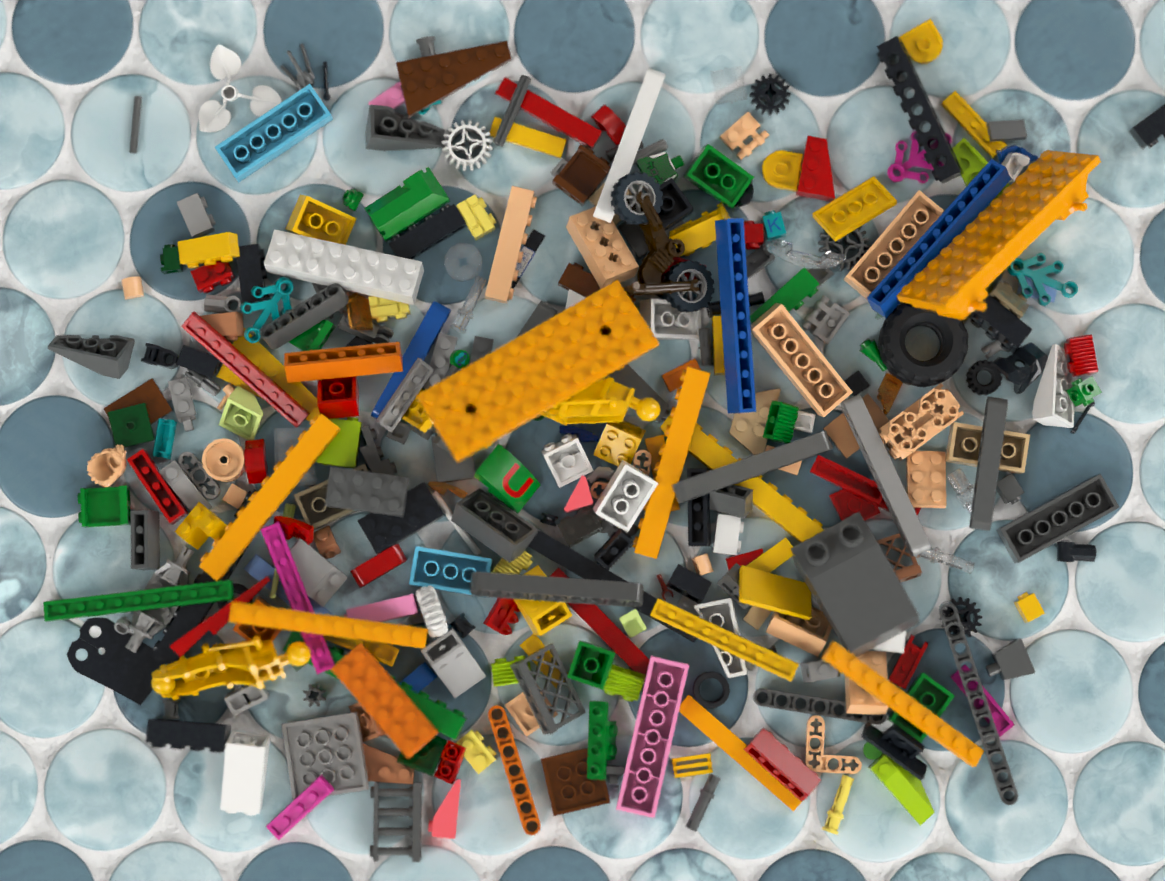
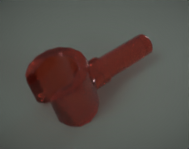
M661 574L657 575L662 589V598L666 601L664 597L666 592H670L673 598L674 594L665 585Z

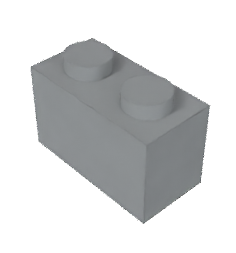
M196 193L177 201L192 238L202 237L215 231L213 225L216 222L212 214L208 215L206 211L208 204L204 196L200 197Z

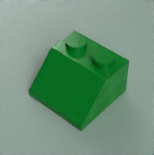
M579 640L567 678L604 690L616 653Z

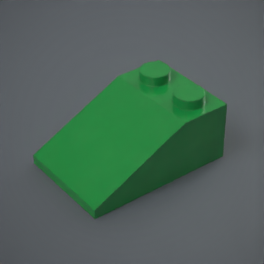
M709 144L703 146L683 175L693 185L731 208L735 206L754 178V176Z

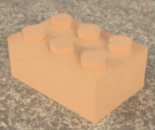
M867 651L857 657L888 680L886 652ZM845 676L846 714H886L888 710L887 705Z

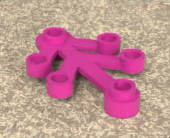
M916 130L910 136L912 144L909 160L903 164V154L907 149V144L904 141H899L895 145V150L897 151L895 163L887 170L888 178L893 182H900L906 178L917 180L920 184H925L929 180L928 173H916L907 170L913 166L934 170L931 163L928 164L926 160H923L926 153L925 149L918 153L919 144L913 137L914 134H917ZM945 132L951 144L952 138L948 133ZM938 140L930 145L931 149L938 147ZM898 145H904V150L898 149ZM938 161L939 165L944 166L943 162ZM898 170L900 172V175L895 176L893 174V171ZM920 175H925L926 180H920Z

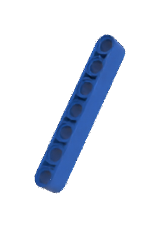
M436 301L431 304L403 355V372L393 373L371 413L372 417L378 418L417 358L425 360L448 319L451 309Z

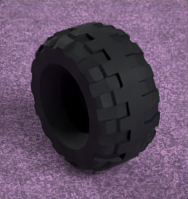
M902 303L885 319L881 327L878 339L880 357L888 372L902 383L917 387L934 386L952 377L963 364L968 351V332L961 319L940 316L936 311L916 308L912 304ZM916 326L929 327L939 338L940 349L937 355L930 360L920 361L913 358L905 347L907 333Z

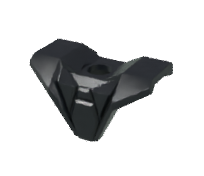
M1031 342L1019 347L1007 358L998 357L992 362L991 367H995L1003 373L1008 381L1014 383V392L1021 394L1041 375L1048 356ZM1017 361L1024 364V367H1018L1015 363Z

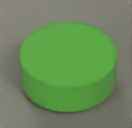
M866 742L863 746V754L866 758L876 760L881 757L882 752L869 742Z

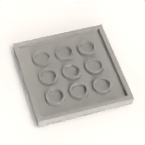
M358 712L281 724L293 800L320 775L334 788L328 796L369 790Z

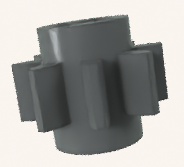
M309 684L310 689L308 691L303 690V693L306 694V698L303 701L308 700L310 702L309 707L313 703H316L319 707V701L326 700L322 694L326 690L321 691L319 689L320 684H317L316 688ZM312 690L319 693L317 700L310 698Z

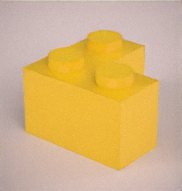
M198 502L174 532L188 544L199 550L209 536L214 540L218 537L222 538L226 533L224 529L227 524L214 512Z

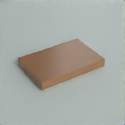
M866 394L862 399L878 431L890 420L870 395ZM844 413L823 428L846 459L860 449Z

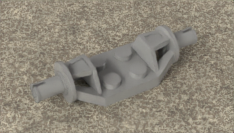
M183 546L176 561L167 559V563L154 572L144 590L189 585L191 571L186 569V565L194 551ZM183 571L180 583L178 584V579L180 577L181 572ZM180 606L133 612L132 624L129 627L134 633L125 647L136 653L144 638L153 639L155 634L165 629L168 623H171L174 618L173 614ZM153 623H156L155 626L147 633V631L150 629Z

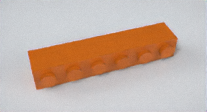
M400 342L284 353V368L287 382L292 383L403 372V357Z

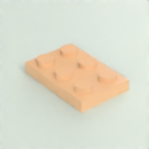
M914 451L906 457L907 495L913 507L946 508L945 452Z

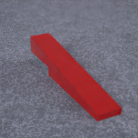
M505 77L495 94L510 102L517 83ZM527 89L520 105L521 110L593 150L602 135L601 130Z
M820 455L817 456L810 473L889 512L875 481ZM862 481V483L866 485L869 493H866L862 484L854 487L853 484ZM913 507L918 516L921 508Z
M268 576L232 602L247 604L271 579ZM232 602L174 642L170 647L182 657L208 631L216 635L229 622Z

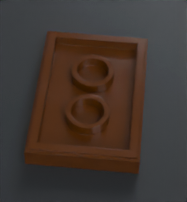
M153 378L104 408L108 416L107 412L146 403L151 425L157 422L159 418H163L173 412Z

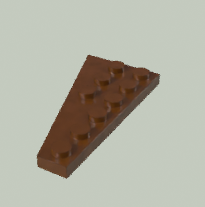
M503 41L396 62L408 118L420 110L428 108L429 105L438 100H442L462 89L470 82L478 80L486 73L492 72L510 62L511 55L508 42Z

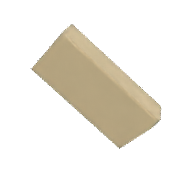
M752 605L742 620L756 630H759L771 613V610Z

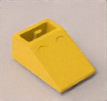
M539 565L522 574L546 576ZM514 599L534 635L542 636L572 616L565 602Z

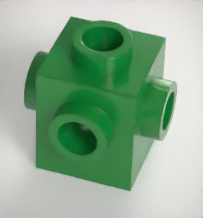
M1093 376L1084 381L1082 378L1071 383L1073 387L1066 390L1075 407L1082 403L1084 407L1094 402L1093 397L1102 393Z

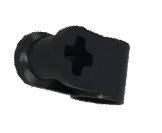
M150 343L145 344L147 348L144 358H141V362L168 369H175L179 366L176 365L179 356L172 350ZM169 355L174 356L171 364L166 363V358Z

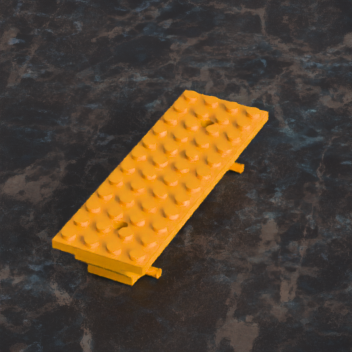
M1050 150L1041 153L1040 157L1030 164L1023 174L1019 175L1009 187L1005 188L1003 193L990 203V206L980 212L978 217L968 224L960 235L954 237L953 241L943 248L935 259L931 260L921 272L915 275L909 284L902 288V291L896 295L898 300L912 304L916 308L936 311L940 316L961 320L974 310L984 311L986 304L982 301L988 296L985 288L1055 220H1065L1075 211L1087 210V204L1083 203L1089 197L1086 192L1088 174L1101 162L1099 156Z
M616 280L418 394L417 399L458 463L484 447L488 448V445L490 447L492 442L617 369L620 371L625 367L624 365L659 346V342L620 282Z

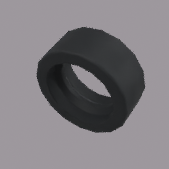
M713 671L704 672L699 675L694 681L692 688L696 701L707 708L721 706L728 699L730 693L729 683L726 678L720 673ZM713 678L721 683L723 691L719 699L707 701L701 696L700 685L706 679Z

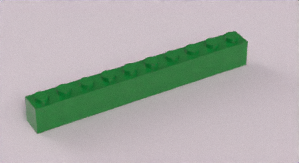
M291 632L283 648L284 652L294 642L304 643L301 632ZM335 645L333 648L328 646L336 665L346 656L343 654L344 650ZM310 658L307 663L313 666L312 660ZM331 669L324 671L325 673L340 680ZM396 681L440 733L454 740L458 738L467 720L464 717V712L456 708L451 710L446 707L447 703L439 699L435 702L429 698L430 695L422 690L418 693L412 690V685L404 681L402 683Z

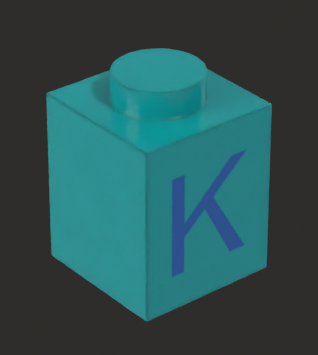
M775 210L765 212L761 222L763 223L766 241L785 237L787 233L781 211L777 213Z

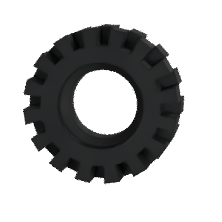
M980 360L968 369L966 383L968 382V388H971L973 393L988 395L996 391L1001 385L1003 376H1001V372L997 368L991 367L993 361ZM984 370L990 373L991 381L989 384L982 385L978 382L977 374L980 371Z

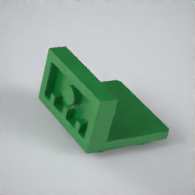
M322 320L290 340L289 343L302 351L320 350L332 334L335 325L328 320Z

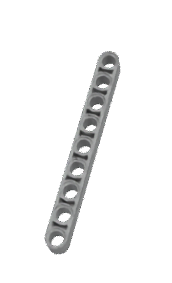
M858 394L842 401V411L909 554L914 557L930 550L929 540L862 397Z

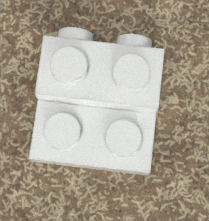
M566 434L561 437L562 441L556 444L550 442L541 451L559 488L580 478L582 475L584 476L594 471L576 434Z

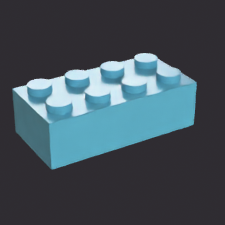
M415 546L409 585L418 587L431 585L437 590L472 595L470 594L471 574L473 572H491L492 559Z

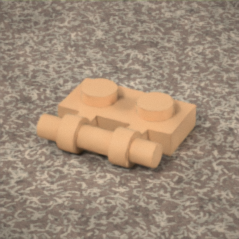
M747 112L720 135L719 138L731 151L738 147L741 151L736 156L742 160L745 156L751 155L752 150L758 145L761 146L769 134L766 130L758 134L756 130L761 125ZM751 136L754 140L745 145L743 142Z

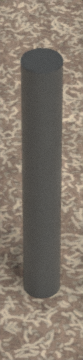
M134 96L129 153L137 154L142 103V97Z

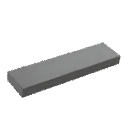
M417 358L375 422L392 433L434 369L422 359Z

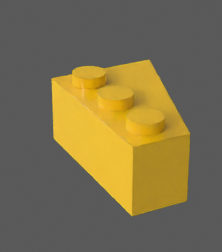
M722 202L717 204L718 208L709 214L705 211L701 213L702 217L694 221L689 220L670 231V239H679L684 243L685 250L681 256H689L700 247L706 248L716 240L715 221L731 219Z

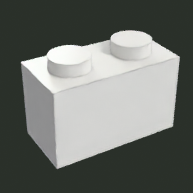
M717 515L712 553L736 556V553L740 552L741 541H738L739 533H743L744 522H741V518L730 515Z

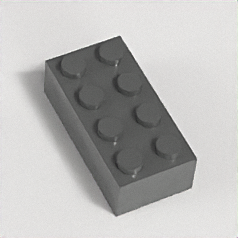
M330 467L325 506L404 517L409 478Z

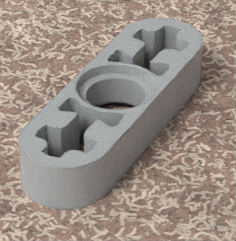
M191 452L180 454L178 463L206 498L216 499L220 495V487L206 473L201 462ZM184 457H192L191 463L194 466L196 464L199 466L192 469L188 464L184 465ZM198 470H202L205 474L204 479L201 481H197L194 478V474ZM207 482L209 486H215V494H207L208 488L205 485L201 488L200 485Z

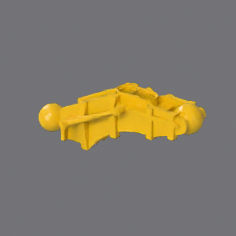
M608 377L593 383L541 415L566 426L567 424L622 422L630 407L636 410L639 418L649 422L659 416L661 409L659 403L654 398L646 397L640 400L634 397V388H628L615 382L613 378Z
M259 636L253 637L252 641L227 644L216 643L212 647L205 643L201 646L202 653L188 659L183 656L175 662L161 665L159 670L152 672L151 686L163 698L172 697L174 701L178 700L179 696L191 694L197 696L202 690L221 685H227L228 689L234 687L233 684H243L257 687L260 690L265 688V681H275L277 676L280 675L282 678L286 677L283 666L290 663L294 666L306 664L310 659L311 652L305 643L294 642L289 645L285 654L278 656L273 641H261Z

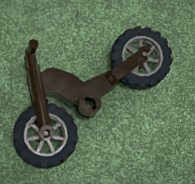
M640 172L630 173L619 178L618 182L613 186L614 190L611 192V205L614 206L613 211L620 216V220H625L628 224H639L649 249V253L641 260L642 263L637 272L639 282L623 287L628 295L665 294L666 301L671 303L670 306L674 309L677 308L680 312H694L705 308L708 305L707 303L712 300L711 296L715 288H713L714 279L711 278V272L706 270L707 267L705 265H700V262L684 261L676 263V265L669 268L670 271L666 272L665 280L661 282L662 273L674 262L673 257L681 256L684 253L685 246L681 240L670 239L667 236L662 221L658 216L661 211L660 207L663 205V192L660 191L659 183L654 181V177H649L647 173ZM632 185H639L637 192L634 190ZM628 189L631 192L630 195H626ZM686 272L690 273L688 280L684 275ZM692 292L697 295L694 300L692 299ZM685 293H687L688 300L682 297Z

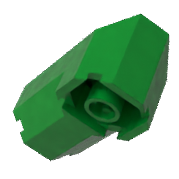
M429 167L425 168V173L423 170H419L403 181L404 186L402 188L399 185L364 208L385 242L450 202L449 197Z

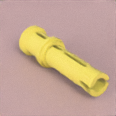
M842 775L832 808L827 811L828 817L825 826H822V830L838 835L839 832L837 830L840 821L844 818L842 813L854 778Z

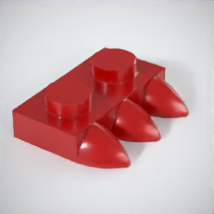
M497 598L483 624L500 634H512L511 627L507 622L518 623L519 620L514 611H521L514 599Z

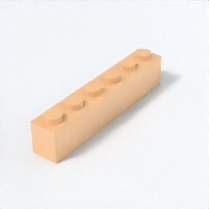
M515 186L511 187L486 288L485 299L508 304V300L513 298L514 289L511 287L513 281H517L519 270H516L517 263L522 262L524 252H521L522 244L526 245L528 237L525 230L526 226L530 227L532 215L529 214L531 208H535L537 197H534V191Z

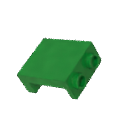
M129 486L80 488V493L77 495L78 504H81L78 520L79 523H82V527L131 525Z

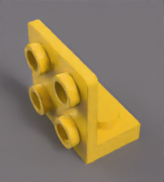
M624 420L622 422L607 423L593 455L616 466H619L622 460L631 464L646 430Z

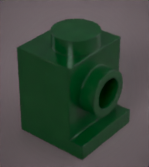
M175 244L164 245V248H162L163 254H160L161 265H164V267H161V272L163 274L183 272L182 264L179 261L178 246L175 247Z

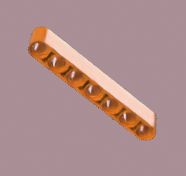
M495 705L489 710L488 717L525 833L536 835L540 831L541 824L505 709L502 706ZM497 708L503 712V716L499 720L492 717V711ZM505 727L508 730L509 734L506 738L498 736L497 731L499 728ZM504 747H513V756H505L503 753ZM511 765L519 766L520 773L518 775L510 774L509 767ZM516 784H524L526 791L523 794H518L515 791ZM529 802L532 806L531 811L523 812L520 807L521 804ZM529 821L537 823L538 827L535 831L527 829L526 824Z

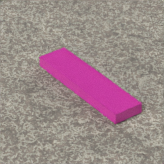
M966 664L961 667L964 671L969 670ZM957 670L950 678L967 697L959 671ZM970 680L967 683V687L974 689L978 683L975 680ZM982 685L998 736L1001 737L1015 724ZM980 698L975 699L973 705L981 707L984 701ZM983 717L986 720V722L989 723L990 719L988 717Z
M320 775L269 822L266 828L280 840L323 801L334 788Z

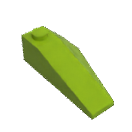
M883 753L880 758L876 759L868 767L920 826L935 813L921 781Z

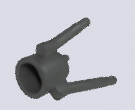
M303 43L300 44L308 73L306 70H301L289 50L287 54L299 73L296 75L297 79L283 65L280 66L284 73L295 83L296 87H301V89L308 84L313 86L315 84L314 79L316 78L312 72Z

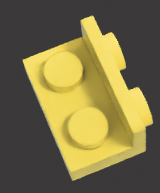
M470 730L456 743L466 748L465 759L480 774L496 760L494 756L497 753L490 745L488 747L485 746L482 742L484 738L478 730L475 732Z

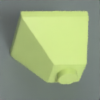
M237 386L227 399L219 426L246 440H254L263 417L262 409L255 394Z

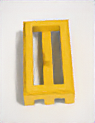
M710 753L672 758L674 778L713 773ZM707 758V762L676 765V762ZM708 766V769L683 773L677 772V770Z

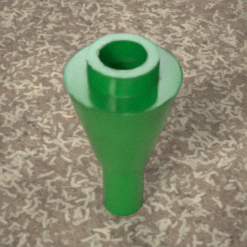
M868 338L862 342L859 351L873 362H876L882 372L885 371L887 368L881 360L880 351L875 339L870 340Z

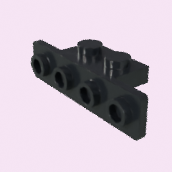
M869 722L865 724L861 735L862 738L919 780L924 779L927 765L916 757L924 750L925 746L896 724H893L884 732H881Z

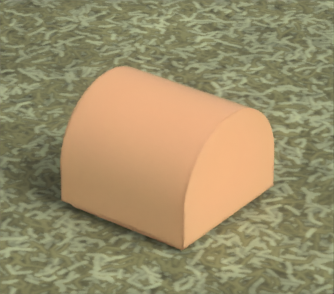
M128 277L121 280L125 300L144 296L141 277Z
M708 553L692 558L696 574L702 576L714 572Z

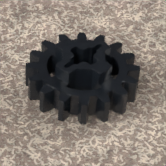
M769 74L768 78L762 75L761 81L756 79L754 82L756 86H751V90L754 91L749 94V97L754 98L751 104H756V111L762 109V115L765 111L768 112L769 116H771L772 111L778 115L779 108L784 111L786 108L784 104H789L790 100L787 98L791 96V93L786 92L789 89V85L784 86L785 79L779 81V75L775 78H772L771 74ZM766 84V87L764 89H760V91H758V89L762 85ZM769 88H770L771 94L773 95V97H772V99H771V102H770L769 95H767V93H768V91H769ZM782 99L778 105L774 106L776 100Z
M958 597L957 602L954 598L950 599L955 606H966L963 610L957 609L959 615L964 614L963 619L965 621H961L962 626L967 629L964 630V633L967 637H971L970 632L977 633L978 631L975 627L982 625L978 622V619H982V616L977 614L981 609L974 608L976 602L969 604V598H966L964 602L962 597ZM946 606L947 609L942 612L944 615L949 616V614L953 613V608ZM971 613L973 614V622L970 621ZM951 625L949 627V632H953V634L958 633V630H956V628H958L959 626Z

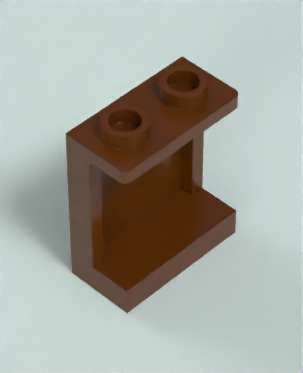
M582 145L578 147V150L552 181L553 185L582 207L611 169L610 163L603 157L598 158L595 156V152L587 145L585 147Z

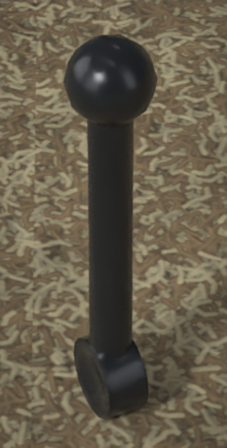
M326 61L323 62L325 89L323 99L325 101H328L331 97L328 93V74Z
M1095 401L1087 405L1072 428V434H1075L1089 409L1095 405Z

